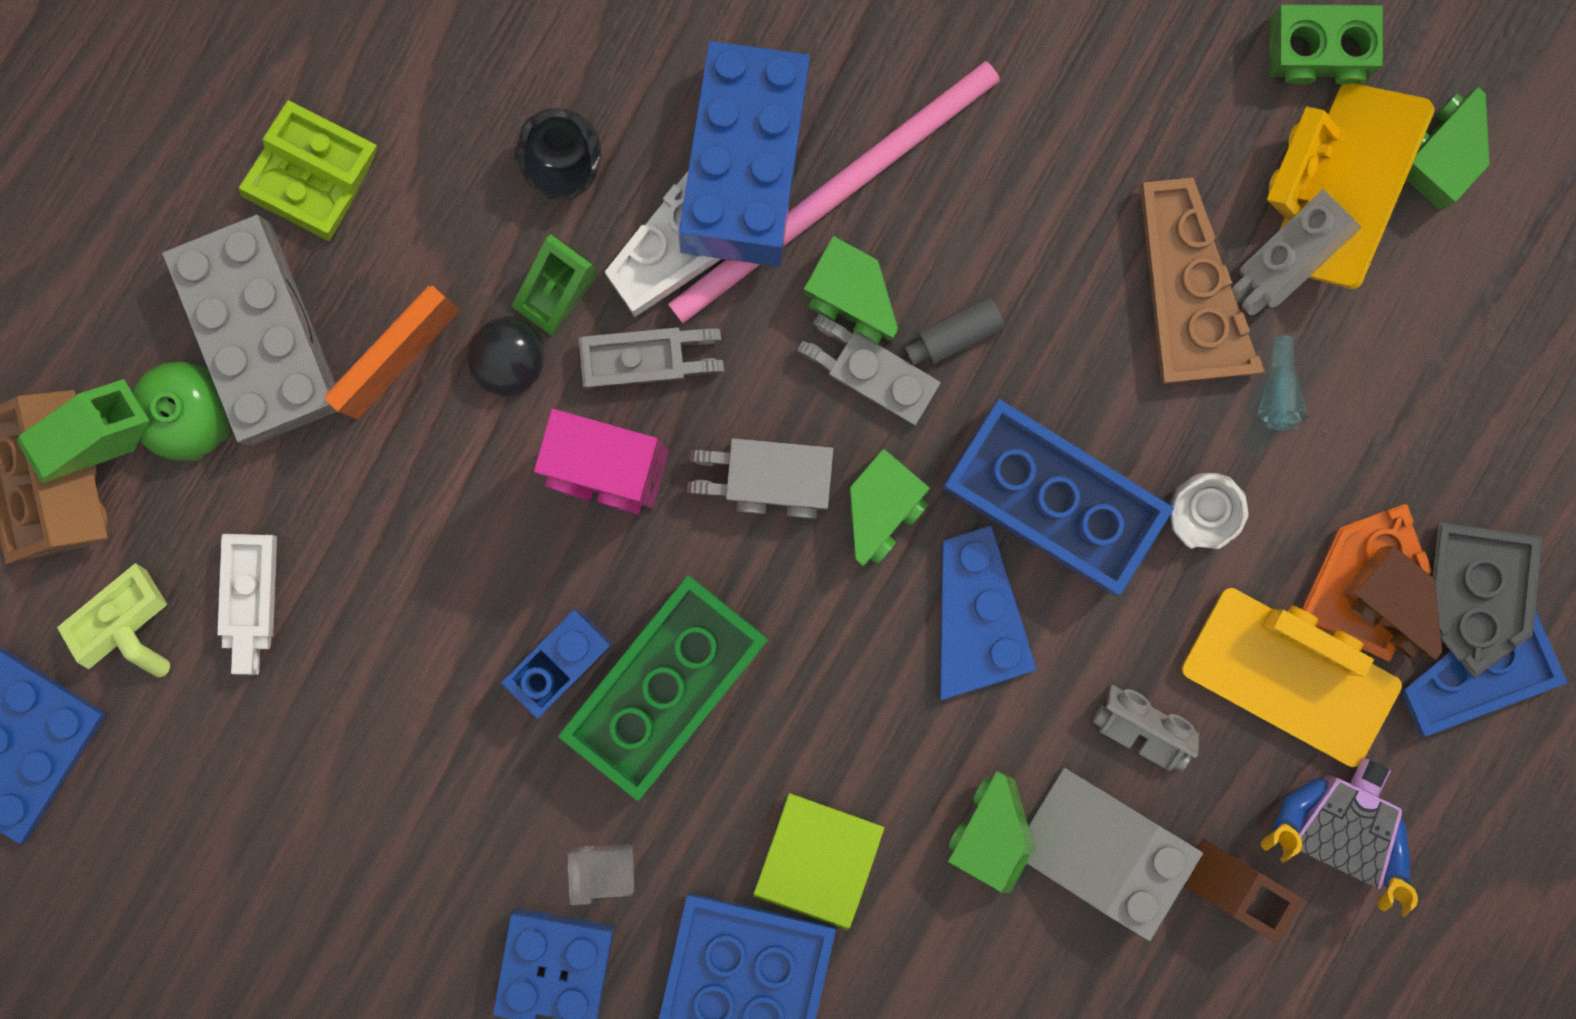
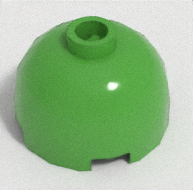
M188 361L162 363L145 372L133 386L132 393L149 419V423L139 441L155 455L177 462L197 461L214 451L221 442H225L229 437L232 427L208 368Z

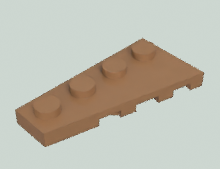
M1194 178L1143 182L1140 185L1161 385L1265 373L1259 356H1256L1248 333L1250 330L1243 312H1240L1232 291V281L1227 267L1222 264L1214 242L1216 238Z

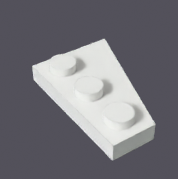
M688 172L677 185L674 184L664 196L661 206L646 225H641L605 271L607 279L634 317L721 260L714 257L680 253L679 227Z

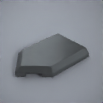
M1439 522L1432 577L1435 579L1440 635L1442 641L1474 679L1533 636L1543 537Z

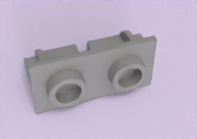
M1111 684L1106 707L1101 705L1092 723L1099 726V732L1129 749L1140 734L1147 738L1139 749L1140 755L1169 772L1173 769L1182 772L1189 763L1191 756L1196 758L1199 753V733L1195 731L1193 725L1179 715L1169 714L1167 716L1151 707L1150 702L1140 693L1131 689L1123 691Z

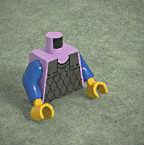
M1362 757L1350 784L1326 774L1322 779H1313L1285 796L1274 823V831L1265 836L1261 841V846L1265 851H1268L1279 842L1284 852L1280 858L1282 863L1301 851L1378 889L1384 883V886L1388 889L1379 897L1377 902L1378 908L1384 912L1392 907L1394 898L1402 905V917H1405L1417 906L1418 896L1415 889L1410 885V854L1406 824L1401 819L1402 809L1378 798L1391 772L1390 769Z

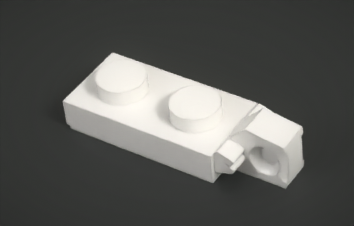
M222 534L218 635H222V648H232L231 674L258 675L261 649H270L274 628L277 536Z

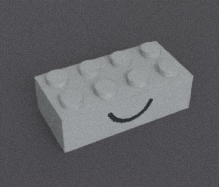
M257 214L162 252L237 442L254 446L337 412L325 400V395L334 387L335 381L271 223Z

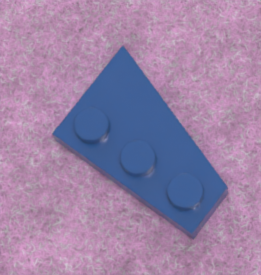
M992 526L943 540L941 555L942 603L939 700L1036 671L1037 668Z
M1535 610L1533 636L1474 679L1450 650L1400 692L1420 738H1424L1567 684L1568 682Z

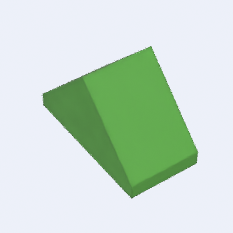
M550 234L545 239L511 307L552 336L598 276V273L591 263Z

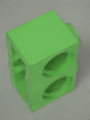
M1280 5L1270 17V77H1285V83L1293 85L1313 83L1316 81V77H1335V83L1340 85L1350 83L1362 84L1366 82V78L1371 77L1383 66V5ZM1297 36L1305 39L1310 45V56H1300L1295 53L1291 47L1290 38ZM1341 37H1350L1359 44L1361 51L1359 57L1350 56L1343 50Z

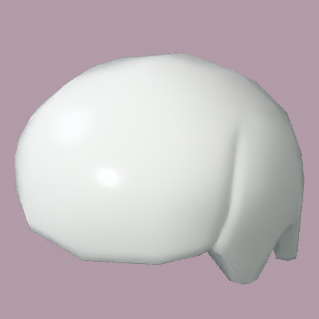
M1218 473L1193 475L1177 487L1170 502V506L1174 507L1170 515L1172 530L1191 549L1196 547L1220 549L1224 547L1230 540L1235 539L1242 532L1249 516L1244 491L1230 477Z

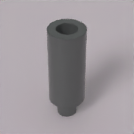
M988 296L918 331L919 341L905 347L904 350L913 366L928 358L934 365L1004 330L1006 327L998 307L993 299Z

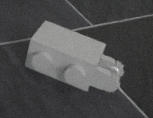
M732 438L730 453L691 450V462L703 466H713L714 464L729 466L727 484H716L707 480L688 482L687 493L726 497L727 501L737 502V512L766 514L767 505L787 507L786 516L816 519L817 510H828L833 448Z

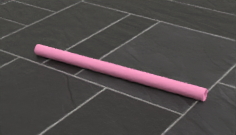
M984 61L788 212L783 247L1000 82V78L994 68L987 61ZM725 260L668 303V305L681 323L684 324L761 264Z

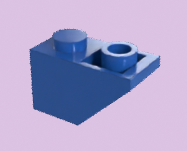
M574 609L501 683L539 719L615 643L580 609Z

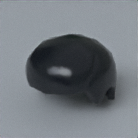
M512 316L492 319L473 336L468 348L469 371L485 391L503 397L522 393L530 388L533 382L538 380L542 372L544 341L528 321Z

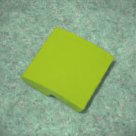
M288 100L262 139L264 150L240 185V196L330 242L369 170L377 152V145Z
M789 793L753 897L849 930L885 827Z

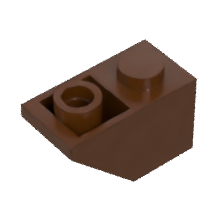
M1380 547L1342 594L1354 603L1350 610L1360 620L1373 628L1379 623L1391 633L1393 637L1389 641L1390 644L1411 660H1415L1417 656L1423 659L1436 660L1442 653L1435 579L1397 547Z
M1202 839L1197 849L1203 852V855L1184 884V887L1278 944L1304 899L1207 840Z

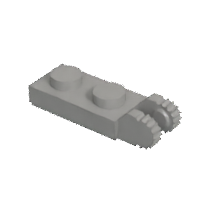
M818 314L813 322L814 326L824 335L833 337L846 345L837 361L823 352L820 347L805 341L801 342L796 351L829 371V376L915 427L941 382L880 345L873 343V341L855 332L852 334L838 323Z
M668 328L579 337L583 388L591 389L685 380L684 376L724 372L723 360L707 358L700 361L683 362L682 345H711L720 341V329L680 331V328Z

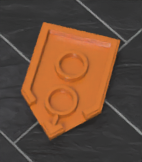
M1407 503L1339 527L1301 608L1319 619L1315 626L1316 628L1333 636L1336 630L1342 631L1364 644L1361 649L1362 651L1388 662L1391 661L1396 650L1389 642L1393 635L1379 623L1373 628L1360 620L1350 610L1354 603L1342 593L1380 547H1397L1429 575L1431 574V566L1425 551H1422Z

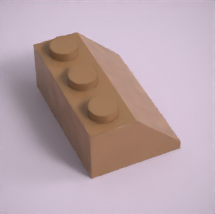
M75 390L16 396L0 404V540L6 564L85 547L108 538L106 532L107 513L105 507L99 501L95 483L96 465L41 483L16 442L20 434L76 395Z

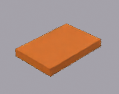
M433 285L431 287L428 286L325 395V400L337 412L359 420L461 310Z

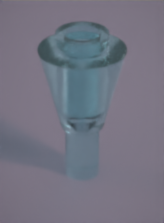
M1287 335L1274 337L1273 368L1270 369L1257 418L1267 422V428L1272 430H1293L1298 428V422L1308 419L1296 368H1294V337Z

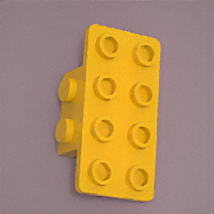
M1350 83L1340 87L1329 114L1324 110L1306 106L1300 122L1295 124L1290 132L1289 148L1281 167L1271 177L1267 200L1284 217L1281 225L1282 228L1324 189L1361 226L1346 243L1308 278L1348 289H1356L1362 284L1433 117L1435 108L1429 99Z
M1224 589L1181 666L1182 674L1193 682L1350 767L1359 766L1362 757L1365 758L1402 689L1400 679L1372 664L1375 659L1360 652L1364 644L1358 639L1339 630H1336L1333 636L1316 628L1315 626L1319 619L1312 614L1293 605L1290 606L1288 612L1283 609H1271L1237 589Z

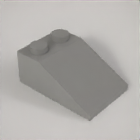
M1062 767L1028 824L1035 849L1027 864L1148 941H1151L1203 855V852L1065 767Z

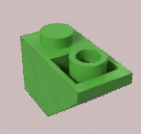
M1479 87L1464 97L1455 93L1439 109L1435 116L1441 122L1430 134L1425 133L1406 178L1415 189L1440 211L1455 203L1490 165L1486 93Z
M833 236L804 288L803 296L811 300L808 307L832 321L835 320L837 315L855 324L852 329L853 332L863 335L879 345L881 339L892 343L898 327L878 260Z
M122 379L75 395L20 434L16 442L40 482L45 483L133 452L149 423V419L125 380Z
M885 449L878 454L849 488L854 560L861 566H864L869 559L878 565L897 543L890 537L892 532L902 521L911 526L930 504L923 498L930 488Z
M996 771L993 779L986 777L979 786L973 799V804L978 807L969 824L962 822L953 834L949 849L954 852L948 862L1001 893H1011L1035 847L1015 779Z

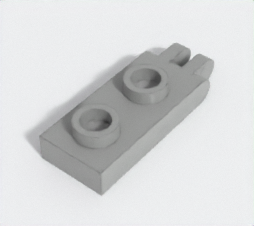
M1322 189L1240 268L1239 274L1242 278L1232 287L1236 301L1243 302L1242 308L1249 315L1257 314L1267 304L1272 308L1280 305L1346 243L1361 226Z

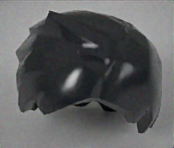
M549 108L527 119L521 127L514 158L518 161L520 170L532 189L541 191L547 198L552 200L562 196L571 200L590 188L596 178L602 154L599 134L590 121L579 113L571 112L567 109Z

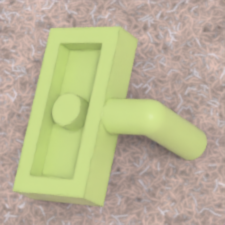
M136 563L57 627L76 662L87 669H90L118 646L125 659L155 677H164L170 670V662L142 645L134 633L168 605L148 571Z

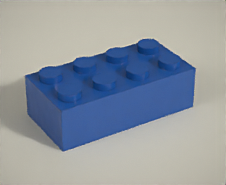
M709 41L679 227L680 253L775 267L781 266L808 83L810 55Z
M1001 399L993 403L940 488L1106 593L1116 596L1121 595L1174 510V507Z

